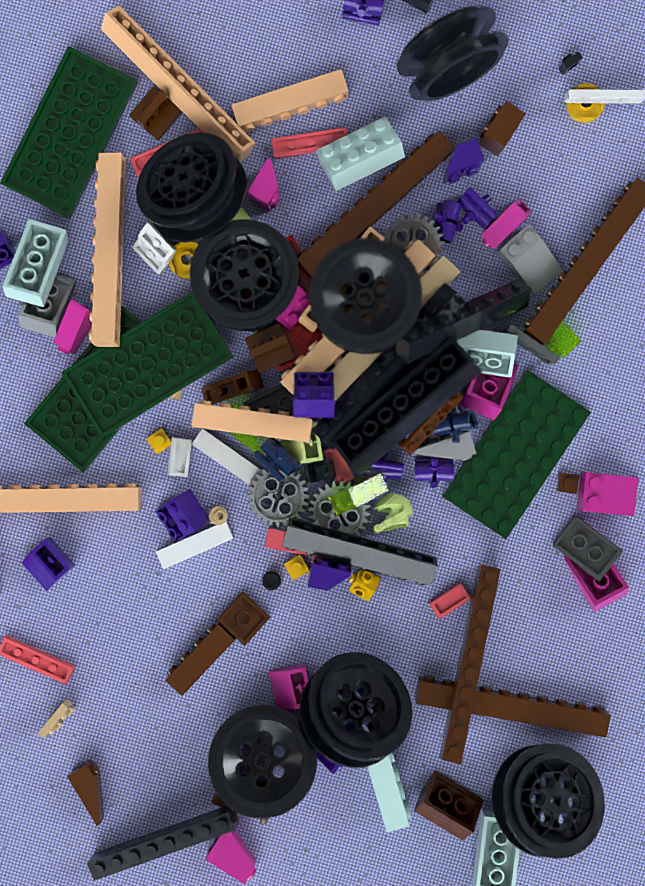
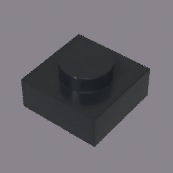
M579 51L574 55L570 53L562 59V65L559 68L562 75L580 63L583 57Z

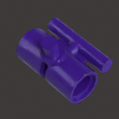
M344 0L343 10L347 11H343L342 19L379 26L384 0Z
M469 187L457 201L465 211V216L461 221L464 224H468L470 221L475 220L485 229L498 214L488 204L491 197L485 194L482 198Z
M445 200L443 203L438 202L436 212L432 215V219L435 220L433 227L440 226L437 233L444 234L439 239L440 241H445V243H452L455 231L460 232L464 227L458 221L461 204L450 200Z
M386 453L366 470L363 476L375 477L378 481L377 488L384 489L385 482L388 479L401 480L404 463L389 461L388 453Z
M415 457V481H429L432 488H436L439 481H454L453 459Z

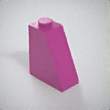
M520 199L516 200L481 235L483 238L482 242L488 248H497L532 211Z
M72 299L53 341L59 345L57 349L65 354L69 352L76 354L89 330L92 328V322L90 321L91 310Z
M236 830L218 836L206 855L205 860L243 884L248 879L251 880L257 870L255 869V858Z

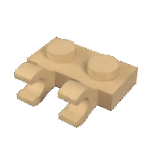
M68 699L64 700L37 734L44 738L48 733L52 735L56 730H59L64 724L65 718L76 709L74 706L71 707L73 703Z

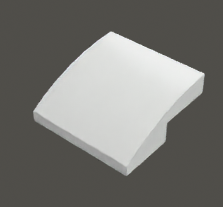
M147 222L138 234L139 238L132 248L159 275L163 273L172 260L176 249L150 222Z

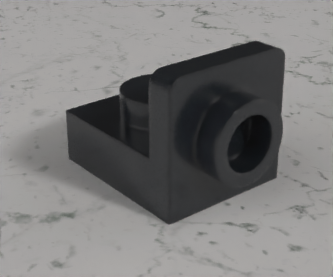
M333 459L304 465V475L308 484L336 478Z

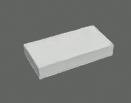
M172 437L167 475L188 477L192 439Z

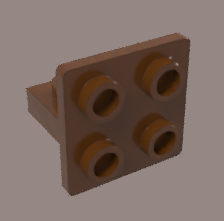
M152 87L129 116L156 140H160L182 114V111L170 101L169 96L163 90L159 92L155 87Z
M280 323L245 337L249 352L259 373L294 359L293 352Z

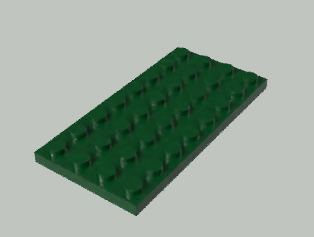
M68 46L0 184L71 219L96 168V160L99 159V153L104 152L138 81Z
M192 291L120 335V347H101L61 373L100 437L105 438L231 360L234 356L208 314L197 302Z
M121 306L120 335L141 323L138 318L123 306ZM90 343L74 364L101 347H96ZM64 377L60 379L24 423L83 473L121 429L119 428L105 438H101Z
M526 370L505 401L501 412L495 420H492L476 444V454H473L472 458L464 462L454 477V481L450 483L442 497L507 539L591 412L529 370Z

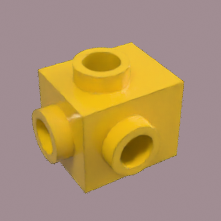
M360 568L357 573L353 572L349 579L351 585L348 591L369 602L376 592L381 577L371 573L369 570L366 571Z

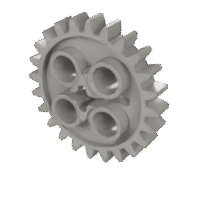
M410 213L409 217L404 214L401 217L402 220L396 218V224H389L392 230L385 231L389 237H386L384 241L401 251L411 241L415 243L419 239L436 255L435 258L438 257L440 259L439 253L445 252L443 248H440V245L445 244V241H440L439 239L444 234L437 233L440 226L434 228L435 220L428 222L429 216H425L422 219L421 213H418L416 217L414 213ZM420 229L426 233L425 239L419 237ZM401 231L407 234L406 241L401 239ZM428 265L425 269L429 271L431 267Z
M263 468L262 476L256 473L258 480L251 479L254 486H248V489L252 491V493L247 494L248 498H252L248 505H254L251 512H258L255 518L257 519L262 516V523L269 520V526L276 522L277 527H279L280 522L287 526V520L294 516L300 519L298 512L305 513L302 505H308V502L304 501V499L309 498V495L304 493L308 490V487H302L306 481L298 480L301 474L298 473L294 476L293 472L290 476H287L282 470H279L285 476L281 488L283 498L278 499L276 511L272 512L275 503V496L273 494H277L280 482ZM270 479L277 482L276 487L273 489H269L266 486V482ZM289 484L295 486V491L291 494H287L284 491L285 486ZM263 498H269L272 501L269 507L261 505ZM282 503L290 505V509L287 512L280 511L279 507Z
M333 480L332 486L326 482V489L320 486V494L315 492L313 495L316 499L310 500V503L314 506H310L308 510L314 513L310 514L309 518H315L311 524L352 535L354 533L360 535L359 528L366 529L363 522L369 523V519L365 516L371 515V512L366 510L371 506L365 503L368 500V496L362 497L364 490L356 491L358 485H355L353 488L350 487L351 481L344 485V481L341 480L340 484L337 485L336 481ZM346 494L349 497V501L341 502L339 496ZM331 496L335 497L339 509H344L342 515L345 521L348 523V526H345L340 512L336 513L337 505L335 504ZM328 502L332 505V509L324 510L322 504ZM354 511L358 517L354 520L350 519L347 513ZM336 519L340 522V526L333 527L330 521Z

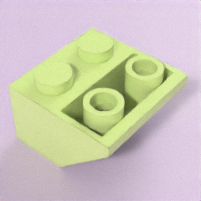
M312 422V429L318 422ZM312 431L310 443L281 439L286 451H289L300 464L323 460L320 438Z

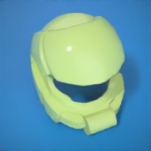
M387 493L382 496L374 509L389 515L380 524L374 526L373 532L379 534L380 532L384 533L408 527L409 518L413 515L410 501L406 497L394 493Z

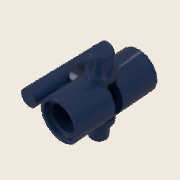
M458 404L447 415L446 419L435 428V432L439 436L450 434L452 436V443H459L462 431L481 428L483 423L481 420H477L474 411L461 412Z
M270 437L261 446L260 449L267 455L266 457L259 450L253 454L280 483L285 479V476L279 471L280 469L287 476H290L300 466V462L289 451H286L285 447L276 438Z

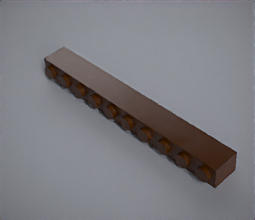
M440 131L435 135L433 133L425 139V144L421 148L417 146L410 153L411 157L408 160L403 159L396 166L398 169L393 173L391 171L382 178L383 182L379 186L375 184L368 191L369 195L367 197L359 198L351 211L346 210L340 216L341 220L337 224L333 222L325 230L326 234L322 237L320 235L311 242L312 246L308 250L304 248L297 255L298 266L310 279H312L316 267L327 253L340 244L360 238L370 226L372 227L453 153L455 147Z
M636 178L633 182L629 181L622 190L625 193L622 197L618 196L612 203L614 208L611 212L607 211L601 218L603 223L600 227L596 226L590 233L592 236L590 241L586 240L579 248L581 251L579 256H574L568 263L570 266L568 271H563L557 278L559 281L557 286H552L546 294L548 296L546 301H541L535 309L537 312L535 316H530L523 325L526 327L523 332L541 345L547 343L645 208V182L640 178Z
M479 565L477 568L439 758L443 761L462 764L501 571L499 568Z
M424 675V678L419 677L415 695L416 704L449 709L454 681L450 679L439 681L435 680V677ZM481 685L480 688L477 687L472 714L606 738L611 717L602 706L586 707V704L581 702L569 704L567 703L568 701L563 699L552 701L548 700V697L537 695V698L530 697L528 693L518 692V694H513L507 689L496 691L485 685Z

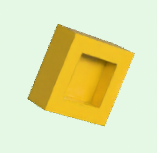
M163 428L146 439L157 455L171 446V439Z
M301 554L284 563L293 580L310 571Z

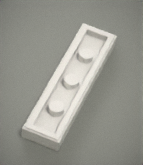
M569 89L565 94L564 102L641 104L645 99V90Z
M204 429L200 431L192 443L197 449L250 486H254L251 479L258 480L256 473L261 476L263 475L260 468Z
M226 521L222 525H215L158 550L156 554L163 569L225 543L234 537Z

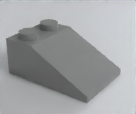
M529 224L496 253L515 276L531 288L533 296L539 293L563 271L543 239Z
M56 274L44 307L23 302L18 313L20 327L56 337L71 301L76 280Z
M467 430L462 431L459 443H452V436L450 434L441 436L436 434L427 437L413 453L432 457L461 459V461L472 458V455L476 454L470 431Z

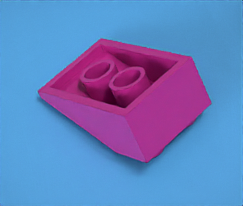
M514 363L511 378L480 373L467 384L463 393V399L459 404L491 420H495L504 406L519 365Z
M581 472L576 509L634 516L639 478Z
M564 557L570 572L593 612L628 594L629 586L614 564L599 582L568 557Z

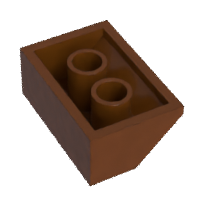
M433 771L419 794L413 811L463 841L474 832L483 799L440 773Z

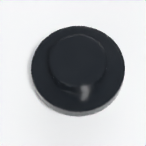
M275 571L266 572L262 578V584L267 590H276L281 584V577Z

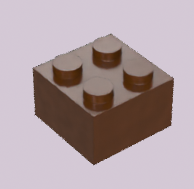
M508 101L503 106L499 105L490 121L487 122L479 136L482 140L479 145L499 157L526 113Z

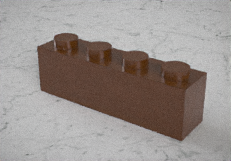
M213 623L206 630L208 634L205 638L202 639L200 637L193 644L195 648L190 653L186 651L180 658L182 662L177 667L173 665L167 672L169 676L165 681L181 696L190 689L235 641L236 638L220 623L217 625Z

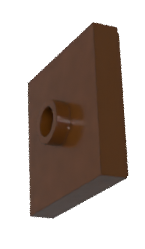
M242 591L216 620L245 646L271 617Z

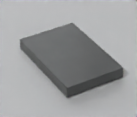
M511 324L504 329L503 333L518 335L517 344L546 364H556L560 359L559 356Z
M578 516L572 519L552 544L553 547L599 582L624 552Z

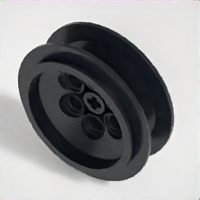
M468 6L457 9L430 23L408 42L397 61L396 69L402 76H417L409 88V94L412 99L435 101L453 95L482 78L501 60L509 44V38L502 31L489 32L496 20V13L493 8L488 6Z
M209 133L186 134L163 145L147 161L137 181V204L143 215L153 223L154 227L164 237L176 242L199 241L219 232L239 212L247 193V175L244 167L223 139Z
M250 219L232 220L219 232L202 239L193 254L190 265L191 287L199 305L214 321L236 331H257L278 322L276 318L288 308L300 282L298 261L288 240L272 226ZM247 251L248 257L243 260L239 259V252ZM259 259L266 261V265L263 268L256 266V262ZM225 262L232 263V268L228 271L222 270V265ZM246 271H248V274H249L250 276H249V277H246V276H245L244 279H242V276H241L240 273H241V272H242V273H245ZM262 278L268 280V285L264 288H260L257 285L258 281ZM228 281L234 283V287L230 291L224 290V284ZM244 290H250L252 292V295L249 299H243L241 297V294Z
M369 238L351 240L332 249L316 267L309 289L310 308L320 331L337 347L355 354L384 352L396 346V342L403 338L415 325L422 304L421 280L408 256L392 244ZM366 274L370 277V280L367 283H361L358 280L359 277ZM379 283H386L388 289L381 292L377 289V285ZM345 286L353 288V292L350 295L343 294L342 289ZM369 295L371 301L363 303L361 296ZM383 302L390 306V309L386 312H382L378 308ZM346 306H353L355 312L352 315L344 313ZM365 314H370L373 316V321L368 324L364 323L362 317Z
M348 652L339 654L326 661L309 679L300 700V717L307 738L322 756L343 767L365 768L382 761L404 742L412 723V703L405 683L390 665L370 654ZM338 694L343 697V700L338 697ZM332 711L337 714L338 718L332 714ZM363 724L367 726L368 731L364 729ZM345 727L349 728L351 733H348Z
M251 706L230 716L216 732L208 756L209 776L217 795L235 812L251 818H273L292 810L305 798L315 779L317 752L307 738L301 720L295 715L276 706ZM261 735H265L268 738V744L265 747L258 744L257 740ZM244 744L251 747V753L248 756H243L240 753V748ZM276 746L284 748V755L282 757L275 756L274 749ZM260 755L263 758H267L265 766L258 765L256 762L259 760L258 757ZM244 764L250 767V773L247 776L239 774V768ZM276 766H281L284 770L283 775L279 778L273 775V769ZM260 775L266 778V784L263 787H258L255 783L256 778Z
M541 744L518 749L508 756L499 767L492 787V808L501 832L511 844L529 855L552 859L572 857L585 850L594 841L602 826L605 813V798L600 779L587 759L567 746ZM542 777L545 778V785H544V786H543L542 783H541ZM561 779H562L563 782H564V785H563L562 788H561V786H560V780H561ZM533 793L536 796L535 803L531 799ZM569 798L572 799V806H571V807H570L569 802H568V801H569ZM541 813L544 814L545 818L543 822L540 819ZM560 815H562L563 817L562 824H560L559 822Z

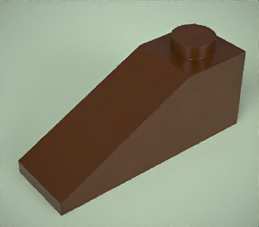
M252 370L203 387L201 390L204 400L210 401L214 405L262 389L264 385L259 371Z
M90 759L73 769L67 777L96 826H98L104 818L101 775L98 765Z

